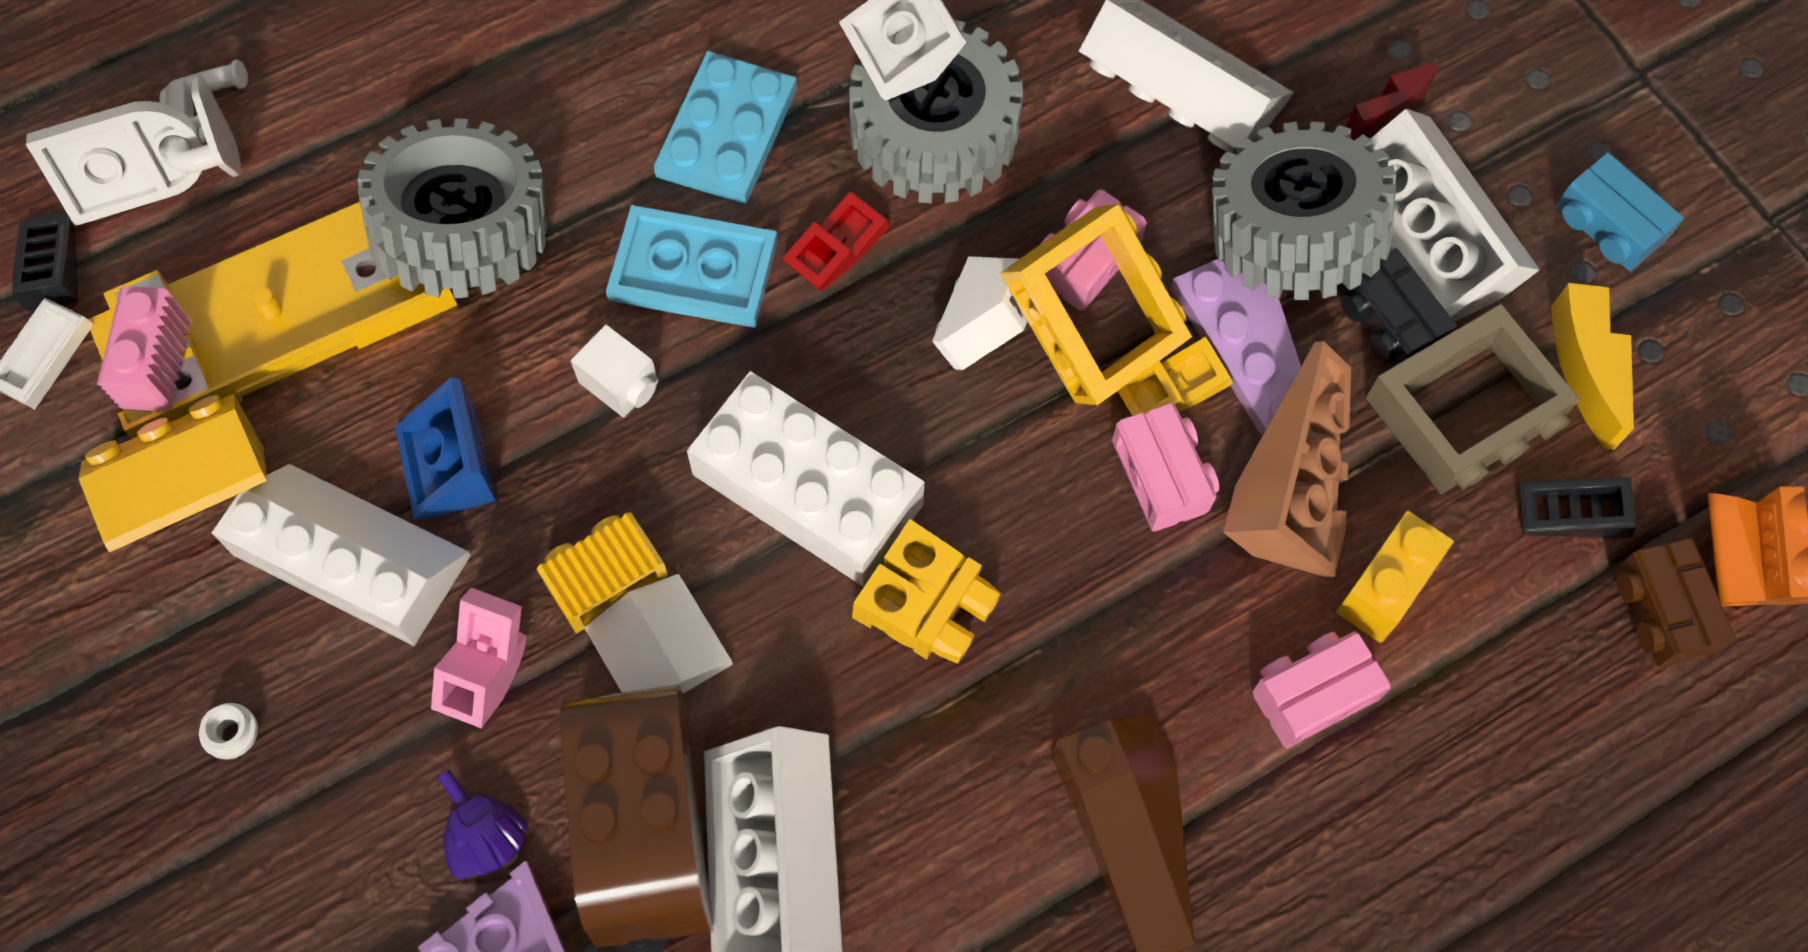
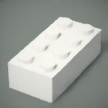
M751 371L687 450L693 476L863 587L878 565L884 560V556L909 519L913 520L923 506L925 483L923 480Z

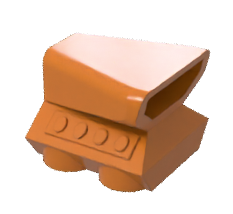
M1778 487L1757 503L1735 496L1708 493L1717 595L1722 607L1808 604V515L1804 487Z

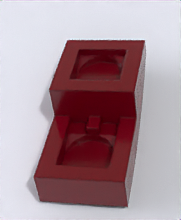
M1435 62L1391 75L1381 97L1355 105L1346 125V128L1351 129V140L1355 141L1362 134L1371 139L1405 109L1414 111L1425 98L1438 71Z

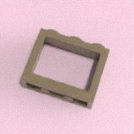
M1502 304L1379 375L1366 396L1367 401L1440 494L1445 493L1456 485H1459L1462 490L1470 485L1473 486L1488 474L1489 471L1486 467L1495 461L1500 460L1503 465H1506L1529 449L1530 445L1527 442L1540 435L1544 440H1547L1558 431L1563 430L1571 422L1566 415L1580 400ZM1491 348L1538 407L1458 455L1411 394L1484 350Z

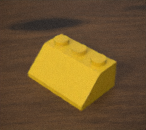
M234 394L220 399L218 395L204 398L193 404L189 408L190 413L171 422H169L168 418L157 419L140 428L137 432L138 436L119 445L116 441H108L86 453V459L81 461L78 479L103 543L109 552L267 481L264 447Z

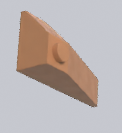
M1324 341L1315 342L1237 481L1230 508L1226 515L1223 533L1254 557L1323 577H1335L1346 532L1347 512L1338 510L1339 481L1348 480V463L1341 462L1340 433H1345L1349 429L1351 367Z

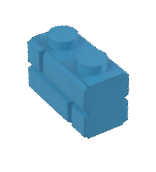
M1608 152L1571 183L1556 205L1570 227L1575 230H1583L1599 244L1600 250L1606 259L1613 263L1622 264L1630 272L1664 244L1684 220L1682 215Z

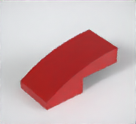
M850 191L821 226L813 222L782 260L821 292L851 268L880 239L890 225L887 219Z

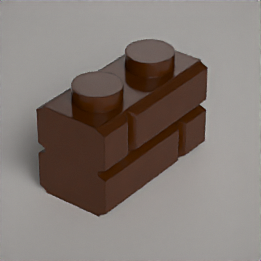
M1690 538L1669 543L1665 546L1660 545L1639 550L1631 554L1617 567L1619 571L1617 575L1619 594L1625 602L1632 603L1639 620L1637 625L1639 643L1645 652L1653 654L1657 667L1710 656L1720 652L1736 641V637L1694 539Z

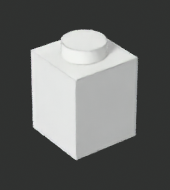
M605 325L571 359L578 382L623 418L634 407L640 408L645 405L655 392L658 379L653 360L608 325Z

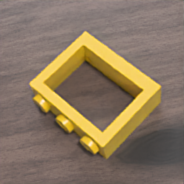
M1119 204L1093 208L1000 272L1072 399L1078 404L1099 405L1192 338L1184 323L1186 316L1182 307L1169 296L1160 280L1162 277L1160 267L1150 255L1145 253L1136 237L1137 227L1134 220L1126 211L1120 208ZM1098 236H1101L1155 332L1153 336L1103 372L1098 368L1045 275L1046 272Z

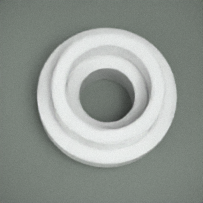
M226 703L214 707L205 714L201 721L199 729L200 743L209 754L216 758H237L246 753L254 744L258 733L257 720L251 711L240 704ZM237 724L238 732L234 738L229 741H223L222 735L224 730L229 725Z

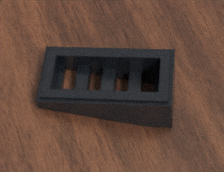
M67 212L20 220L12 275V296L26 311L36 310L44 298L59 305L78 302L75 225ZM57 230L55 234L36 237V233ZM56 243L55 248L36 251L38 246ZM54 259V262L37 265V261ZM52 273V277L37 279L38 275Z
M1631 476L1519 483L1523 535L1628 538L1634 534L1636 519ZM1536 497H1547L1549 520H1538ZM1558 497L1569 499L1570 519H1560ZM1580 498L1590 499L1592 518H1582ZM1602 499L1612 500L1613 517H1603Z

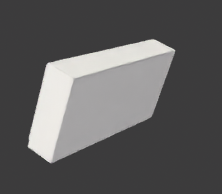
M44 298L0 360V393L35 410L94 324L84 316Z

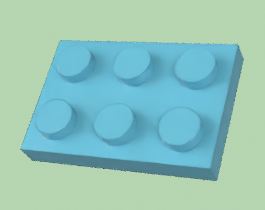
M707 51L653 166L655 176L747 205L797 91V78Z
M631 205L606 289L608 301L756 328L778 243L777 231Z

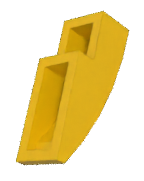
M1568 283L1551 306L1553 336L1560 366L1567 384L1580 399L1577 402V406L1587 425L1604 449L1614 450L1634 429L1631 335L1610 333L1609 287Z

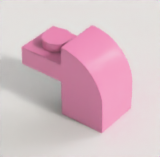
M470 588L460 600L457 641L434 668L431 709L479 728L484 726L504 699L524 653L527 635L519 632L522 606L474 588Z

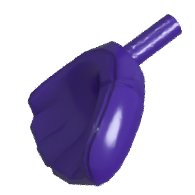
M449 769L437 777L457 805V808L450 812L446 823V830L443 833L445 858L452 875L462 880L471 876L488 874L498 870L500 866L506 865L524 843V834L528 826L524 818L511 807L488 795L477 793L469 798Z

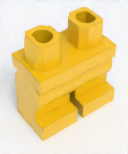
M909 519L884 556L883 565H878L854 601L852 618L869 628L872 626L877 627L897 642L913 648L915 653L926 660L931 652H934L940 657L958 664L971 645L975 635L953 622V618L959 609L962 608L985 622L998 603L1001 593L988 581L979 576L981 564L969 557L966 559L956 549Z

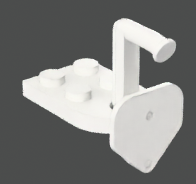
M233 60L230 65L216 67L173 80L161 91L160 103L152 101L132 102L27 134L26 145L75 226L177 195L192 186L200 176L201 171L218 166L232 177L241 175V164L238 147L212 92L233 86L244 89L248 83L246 68L240 60ZM194 105L198 114L197 116H194Z

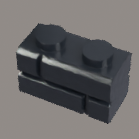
M1397 248L1389 252L1386 260L1380 259V269L1372 277L1362 272L1361 285L1349 290L1343 284L1339 293L1341 296V306L1346 316L1351 321H1359L1370 335V345L1375 355L1384 362L1389 361L1393 367L1441 340L1458 328Z

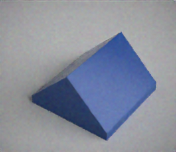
M451 377L395 426L414 520H426L496 501L476 409L461 379Z

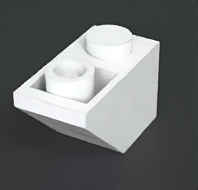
M968 257L961 275L954 285V291L943 317L937 324L932 340L954 369H965L1024 330L1027 319L1000 275V272L1019 259Z

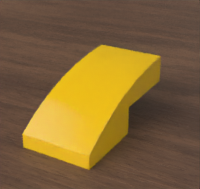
M1204 337L1162 363L1158 361L1118 390V393L1132 416L1140 413L1146 414L1152 409L1171 403L1175 404L1178 412H1181L1234 383L1209 341Z

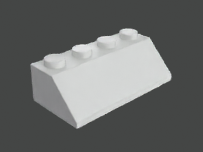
M1106 0L1079 52L1091 59L1089 65L1094 70L1110 78H1114L1115 75L1120 76L1131 83L1128 89L1134 95L1148 102H1154L1157 99L1170 107L1168 114L1173 119L1189 127H1193L1194 124L1199 125L1210 132L1208 139L1213 144L1229 152H1233L1236 148L1235 143L1244 137L1255 143L1257 141V131L1269 126L1293 94L1289 89L1142 0Z
M1405 109L1371 138L1373 140L1372 152L1382 148L1389 156L1388 166L1393 165L1396 173V196L1390 251L1394 248L1399 249L1454 322L1498 302L1540 270L1430 116Z
M291 464L268 474L266 482L239 493L212 531V534L233 556L413 646L417 643L471 556L469 551Z
M777 726L704 751L709 895L713 922L711 952H842L829 736L822 733Z

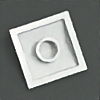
M868 0L839 22L880 96L885 101L935 81L967 43L942 0Z
M679 574L626 593L584 628L622 693L679 684L682 693H685L733 665L732 660Z

